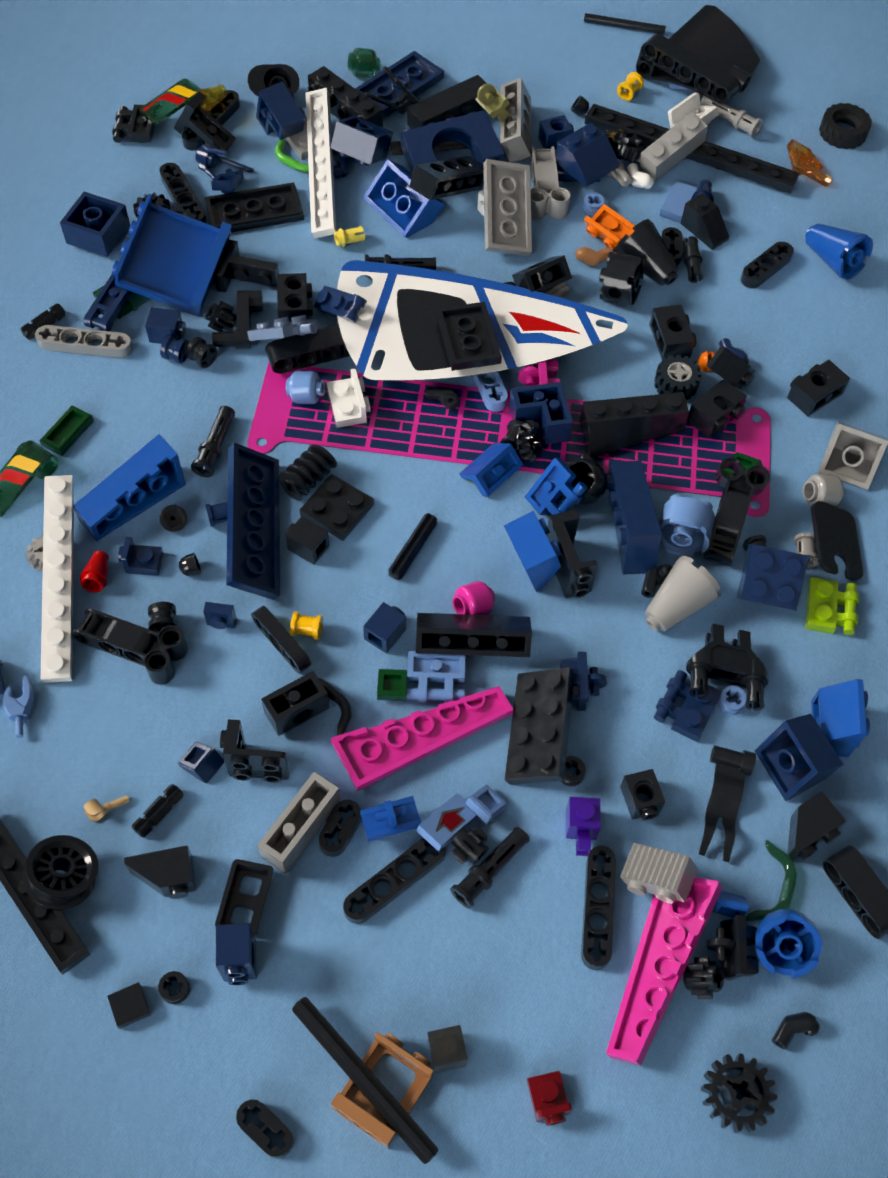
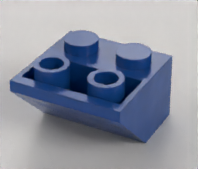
M862 679L820 688L811 700L813 718L837 755L841 757H849L870 731V720L865 715L868 693L864 691Z

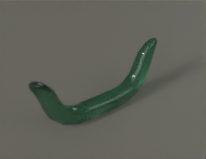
M768 840L765 841L768 852L782 864L785 871L779 901L772 909L755 910L746 916V921H761L771 912L779 909H789L792 903L797 879L795 864L789 855Z

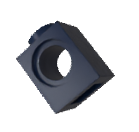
M565 115L541 120L538 139L543 148L551 149V146H554L557 149V142L574 132L573 125L568 122Z

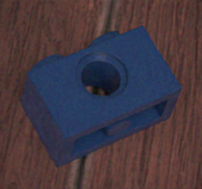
M249 923L216 926V968L223 981H229V985L248 984L249 979H257L256 939Z

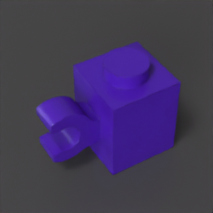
M569 797L566 807V838L576 839V856H589L591 840H596L601 828L600 798Z

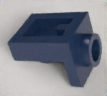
M126 537L124 546H120L118 552V560L122 562L125 572L128 574L159 576L163 557L162 547L134 545L132 537Z

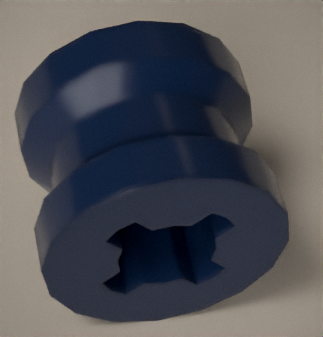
M170 334L166 335L160 348L161 357L166 360L174 359L176 363L183 364L187 359L186 348L189 341L186 339L178 340Z

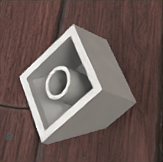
M837 421L818 472L836 475L844 482L868 490L888 445V439Z

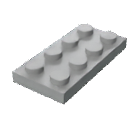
M486 159L483 163L485 251L529 256L532 253L530 165Z

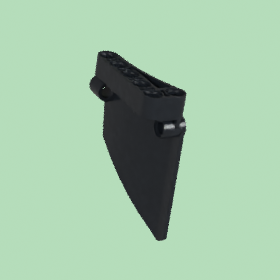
M705 5L669 39L661 34H654L640 49L636 71L644 79L682 86L719 104H725L737 92L742 93L746 89L760 63V58L744 33L725 13L716 6Z

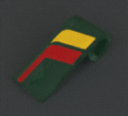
M184 78L142 106L139 111L154 124L158 125L184 107L199 91L206 96L201 106L204 109L208 103V94L192 81Z
M33 440L21 443L17 451L0 470L1 517L35 476L44 479L45 476H51L57 469L58 459Z

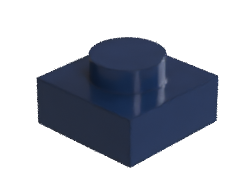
M205 602L203 613L207 625L216 629L235 628L237 617L234 605Z

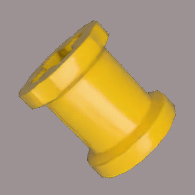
M637 72L629 73L626 81L621 82L617 86L618 96L625 101H630L634 97V93L644 86L642 76Z
M294 611L290 623V635L313 636L314 640H319L323 629V615L312 617L300 615V612Z

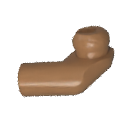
M583 247L579 248L575 255L577 260L593 267L606 261L610 250L606 247L597 252Z

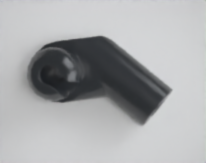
M808 1012L787 1015L774 1034L772 1042L779 1048L786 1050L795 1034L804 1032L805 1035L814 1036L819 1032L820 1024L816 1017Z

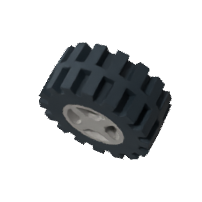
M670 355L668 359H662L658 365L654 380V386L658 388L657 392L659 394L684 392L685 399H691V396L696 394L701 381L702 371H700V366H695L696 361H689L687 356L681 358V355H676L674 358L673 355Z

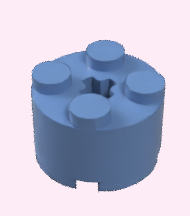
M679 494L672 495L663 505L658 521L662 533L661 542L665 545L664 550L677 556L693 557L695 552L699 551L704 553L709 547L715 524V514L712 510L713 505L706 500H697Z

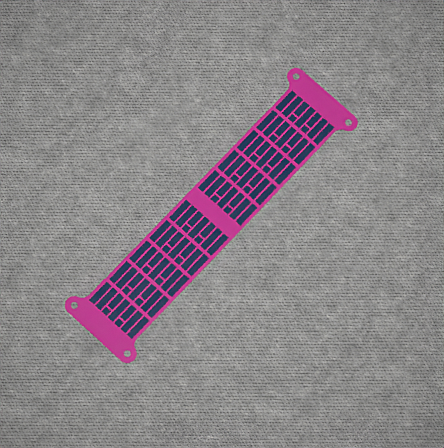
M268 362L247 444L250 449L260 453H267L276 444L289 441L470 464L493 443H500L501 439L506 436L508 431L507 425L512 421L509 409L511 392L507 391L506 408L499 412H493L485 407L477 387L422 380H370L364 377L362 373L357 372V376L362 377L364 381L365 392H362L363 397L367 396L370 404V412H366L367 423L337 428L326 382L351 378L350 371L306 367L278 374L273 372ZM295 371H314L318 373L320 380H323L325 383V393L323 396H320L316 404H296L287 396L286 380L288 377H291L292 373ZM427 386L451 388L459 397L458 407L451 410L447 409L439 400L426 399ZM493 392L492 398L496 399L495 392ZM566 399L573 420L570 441L545 445L543 440L541 456L535 462L525 461L520 453H518L523 466L517 471L543 474L554 458H561L568 465L573 459H580L581 450L585 449L587 452L580 425L582 405L585 401ZM757 407L749 408L739 419L730 421L723 432H717L711 438L686 421L684 431L657 440L649 439L636 447L630 445L619 449V452L611 455L608 453L599 455L595 461L601 465L605 473H609L610 462L642 461L650 488L721 497L724 487L717 483L715 478L716 472L724 459L733 457L737 452L761 460L763 467L770 474L771 420L765 410ZM759 415L761 416L762 420L760 422H754L752 420V416ZM260 438H264L267 441L264 446H259L256 442ZM770 480L763 492L755 496L752 495L750 503L757 501L760 504V508L752 509L749 505L747 515L762 517L768 513L770 507Z

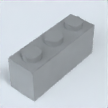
M692 111L641 152L640 168L649 174L654 181H657L705 142L708 125Z
M313 772L257 845L261 858L286 874L331 815L335 806L341 801L339 788L316 772Z

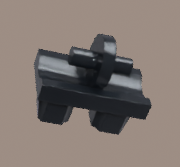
M736 915L734 919L721 921L720 928L716 929V938L707 940V949L716 951V960L721 962L724 980L730 981L739 977L752 976L759 972V960L754 956L747 955V946L755 945L757 927L747 924L746 916Z

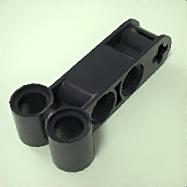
M733 457L724 459L715 475L717 483L724 487L715 516V524L709 547L705 551L703 558L707 559L709 557L727 563V566L732 564L752 495L755 496L763 492L770 480L769 471L765 467L754 465L746 471L741 461ZM723 469H732L736 476H726ZM757 476L761 480V484H753L749 477Z
M90 608L85 610L86 616L78 629L72 631V636L85 645L145 666L151 681L158 685L167 684L174 678L175 669L172 661L184 658L188 652V645L183 631L177 626H166L158 633ZM173 641H178V642H177L176 644H174V645H168L169 643H171V642H173ZM158 665H164L161 669H155Z

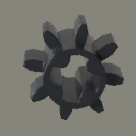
M220 301L219 305L212 303L205 316L206 320L210 321L208 327L217 332H222L223 329L229 331L236 321V314L232 313L234 307L223 301Z
M467 826L464 827L451 841V844L455 847L452 855L462 865L467 860L473 865L476 864L489 850V847L485 844L488 840V835L478 826L473 831Z
M694 957V963H689L683 973V981L686 989L691 990V995H697L698 999H713V992H719L723 988L724 974L721 967L716 965L715 961H710L709 957Z

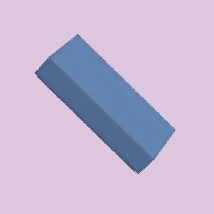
M676 181L659 215L681 223L685 203L691 200L697 187Z

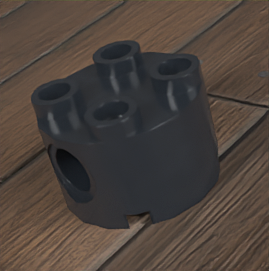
M610 251L607 258V268H602L599 276V282L603 283L600 290V299L634 305L642 286L639 285L640 279L644 277V258Z

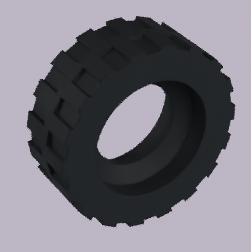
M851 103L833 104L824 113L819 127L820 136L823 137L825 142L836 148L854 149L857 146L860 147L866 141L872 125V119L863 108L857 105H852ZM836 123H846L855 129H845Z

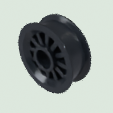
M57 835L40 841L29 852L26 860L23 883L27 894L35 903L53 910L69 909L81 904L89 897L94 888L95 878L98 873L97 856L86 842L73 836ZM62 870L65 871L66 874H59L55 871Z

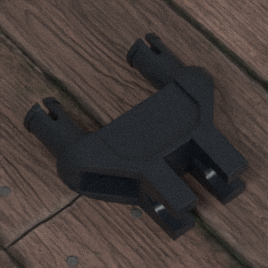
M713 623L711 633H707L705 636V646L686 663V671L691 675L690 695L695 697L696 690H698L697 698L706 697L709 693L708 678L744 686L746 688V708L751 710L753 703V711L762 710L765 706L764 688L768 685L769 678L764 664L751 650V632L739 630L737 639H733L732 645L725 644L724 626Z

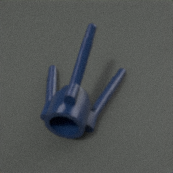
M206 145L200 146L196 151L195 159L200 164L198 168L212 179L216 175L209 168L216 167L219 161L239 169L242 168L248 172L254 171L251 167L219 156H227L229 154L227 151L211 148Z

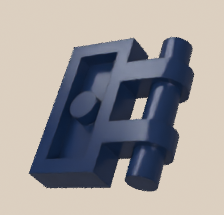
M678 670L675 676L668 681L666 685L668 690L664 698H660L656 705L657 711L654 719L661 723L665 721L667 716L674 719L671 730L698 742L722 691L708 685L709 693L706 697L697 698L698 690H696V696L692 697L689 693L690 687L684 683L688 676L687 673ZM677 696L685 699L681 708L674 704Z

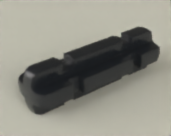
M56 303L49 308L50 311L45 310L31 320V324L26 323L20 328L23 336L28 340L35 337V332L38 328L44 325H52L56 322L55 319L59 320L66 314L64 308Z
M170 784L163 791L164 796L160 795L143 813L144 817H139L132 824V829L142 838L146 837L153 830L151 828L152 825L156 826L173 808L171 805L173 803L177 804L184 794L179 787Z

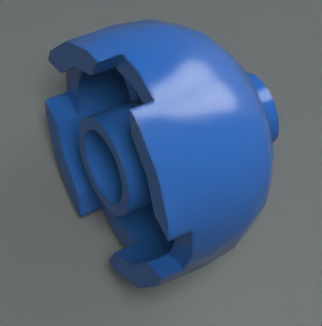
M779 909L769 913L760 921L755 933V948L762 965L771 973L775 974L776 972L781 975H791V978H797L808 974L818 965L822 940L815 924L803 913L793 909Z

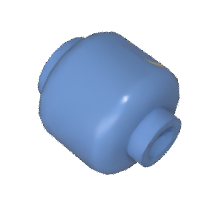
M295 371L286 380V394L296 404H316L320 396H323L325 393V383L323 380H320L317 372Z

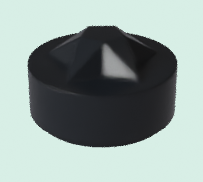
M169 505L162 509L159 521L167 531L176 532L186 525L187 514L182 507Z

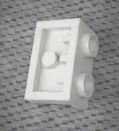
M350 369L351 378L326 382L337 428L367 423L366 412H370L369 399L367 396L363 397L362 392H365L364 381L362 377L357 376L356 369Z

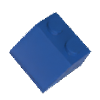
M532 511L504 525V528L537 592L546 585L561 567L557 557L562 554L555 540L549 542L546 535L550 533V530L544 518L538 520L535 512Z

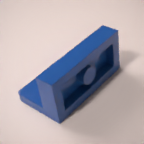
M493 443L459 474L463 479H472L482 496H489L523 466V463L512 444Z

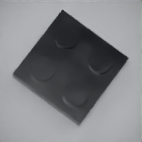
M331 474L299 509L300 516L344 541L374 506V498Z

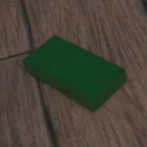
M71 405L39 440L41 446L63 456L94 422L93 416Z

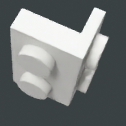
M693 93L668 111L670 129L692 111L708 125L711 120L719 115L718 107L701 105L699 93Z

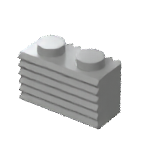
M633 843L620 877L626 883L627 889L630 892L640 896H645L646 892L655 894L659 900L672 904L674 900L687 901V896H689V891L698 868L687 855Z

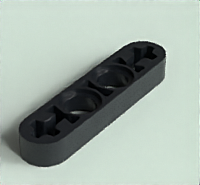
M233 90L223 91L205 111L223 125L240 107L238 93ZM216 112H221V113H222V114H219V115H213V113H216ZM189 127L182 133L183 146L187 150H198L200 146L206 143Z
M175 163L163 164L159 169L161 180L176 208L194 213L198 216V221L206 223L205 211L180 167ZM175 187H184L182 190H173ZM185 201L192 202L190 205H182Z
M422 838L345 898L343 909L346 919L354 924H362L437 867L444 860L445 847L440 851L437 850V856L435 857L432 854L427 855L423 859L425 866L422 867L419 859L425 855L426 846L429 845L431 848H434L428 841ZM404 862H410L415 865L416 872L411 877H404L398 871L399 866ZM380 881L388 882L392 887L391 892L386 896H378L374 892L376 883ZM368 891L371 899L376 904L373 906L371 900L363 905L364 913L359 914L357 911L351 913L352 903L356 902L358 905L367 900L365 892Z
M603 845L592 848L586 861L581 958L584 965L592 970L604 968L612 954L616 858L613 851ZM598 855H603L604 861L609 863H605L603 874L596 876L599 864L593 860H596ZM595 884L604 885L608 890V896L604 899L595 898L591 893V887ZM594 914L603 916L606 920V928L603 930L593 929L589 923V918ZM606 937V940L601 939L599 942V952L604 954V956H601L599 961H594L593 955L588 954V952L592 951L595 938Z

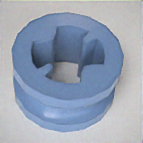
M599 193L587 194L584 199V212L594 216L604 204V197Z
M738 686L725 687L718 699L720 709L730 715L740 713L746 702V693ZM728 697H736L738 701L730 704L727 699Z

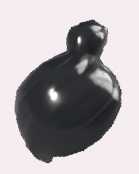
M583 449L580 451V459H573L568 464V467L577 476L572 482L573 488L578 482H583L588 487L583 493V499L579 503L586 505L597 501L605 493L608 482L601 465Z

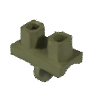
M487 83L478 89L475 100L493 119L497 117L500 122H503L511 115L510 110L507 108L510 102L494 85Z

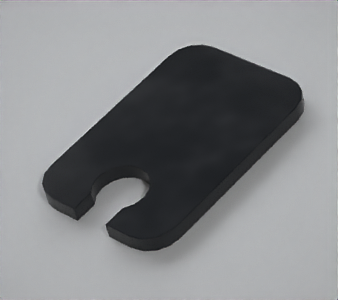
M821 501L815 502L811 506V516L817 559L820 567L834 575L839 573L838 565L835 562L836 555L845 563V578L852 581L859 580L863 576V567L854 517L844 509Z

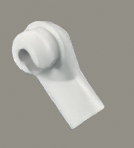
M631 163L627 166L628 174L632 177L631 184L633 186L650 189L653 186L654 179L647 173L639 172L636 163Z

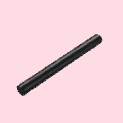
M585 13L584 22L664 35L666 28L663 25Z

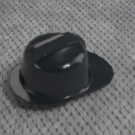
M262 64L250 70L247 83L250 90L258 97L259 91L282 81L286 88L290 89L294 95L299 88L300 79L297 72L286 64Z

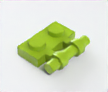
M811 577L808 582L805 629L833 634L836 630V625L844 626L843 633L845 635H854L859 617L856 614V605L859 604L857 585L855 583L846 584L845 592L838 591L837 581ZM837 604L845 605L844 613L837 612Z

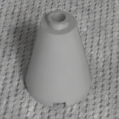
M681 556L675 562L647 607L645 622L654 631L661 630L665 632L721 596V593H718L721 589L718 582L702 565L698 569L691 563L694 559Z

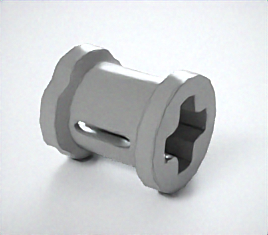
M814 533L797 534L794 537L797 553L809 556L806 568L818 565Z

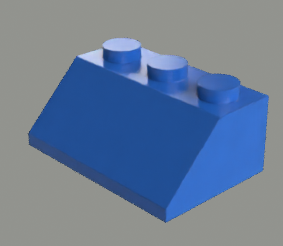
M387 159L363 196V199L404 237L408 238L433 224L445 203L440 199L429 200L410 188L412 174L404 166Z

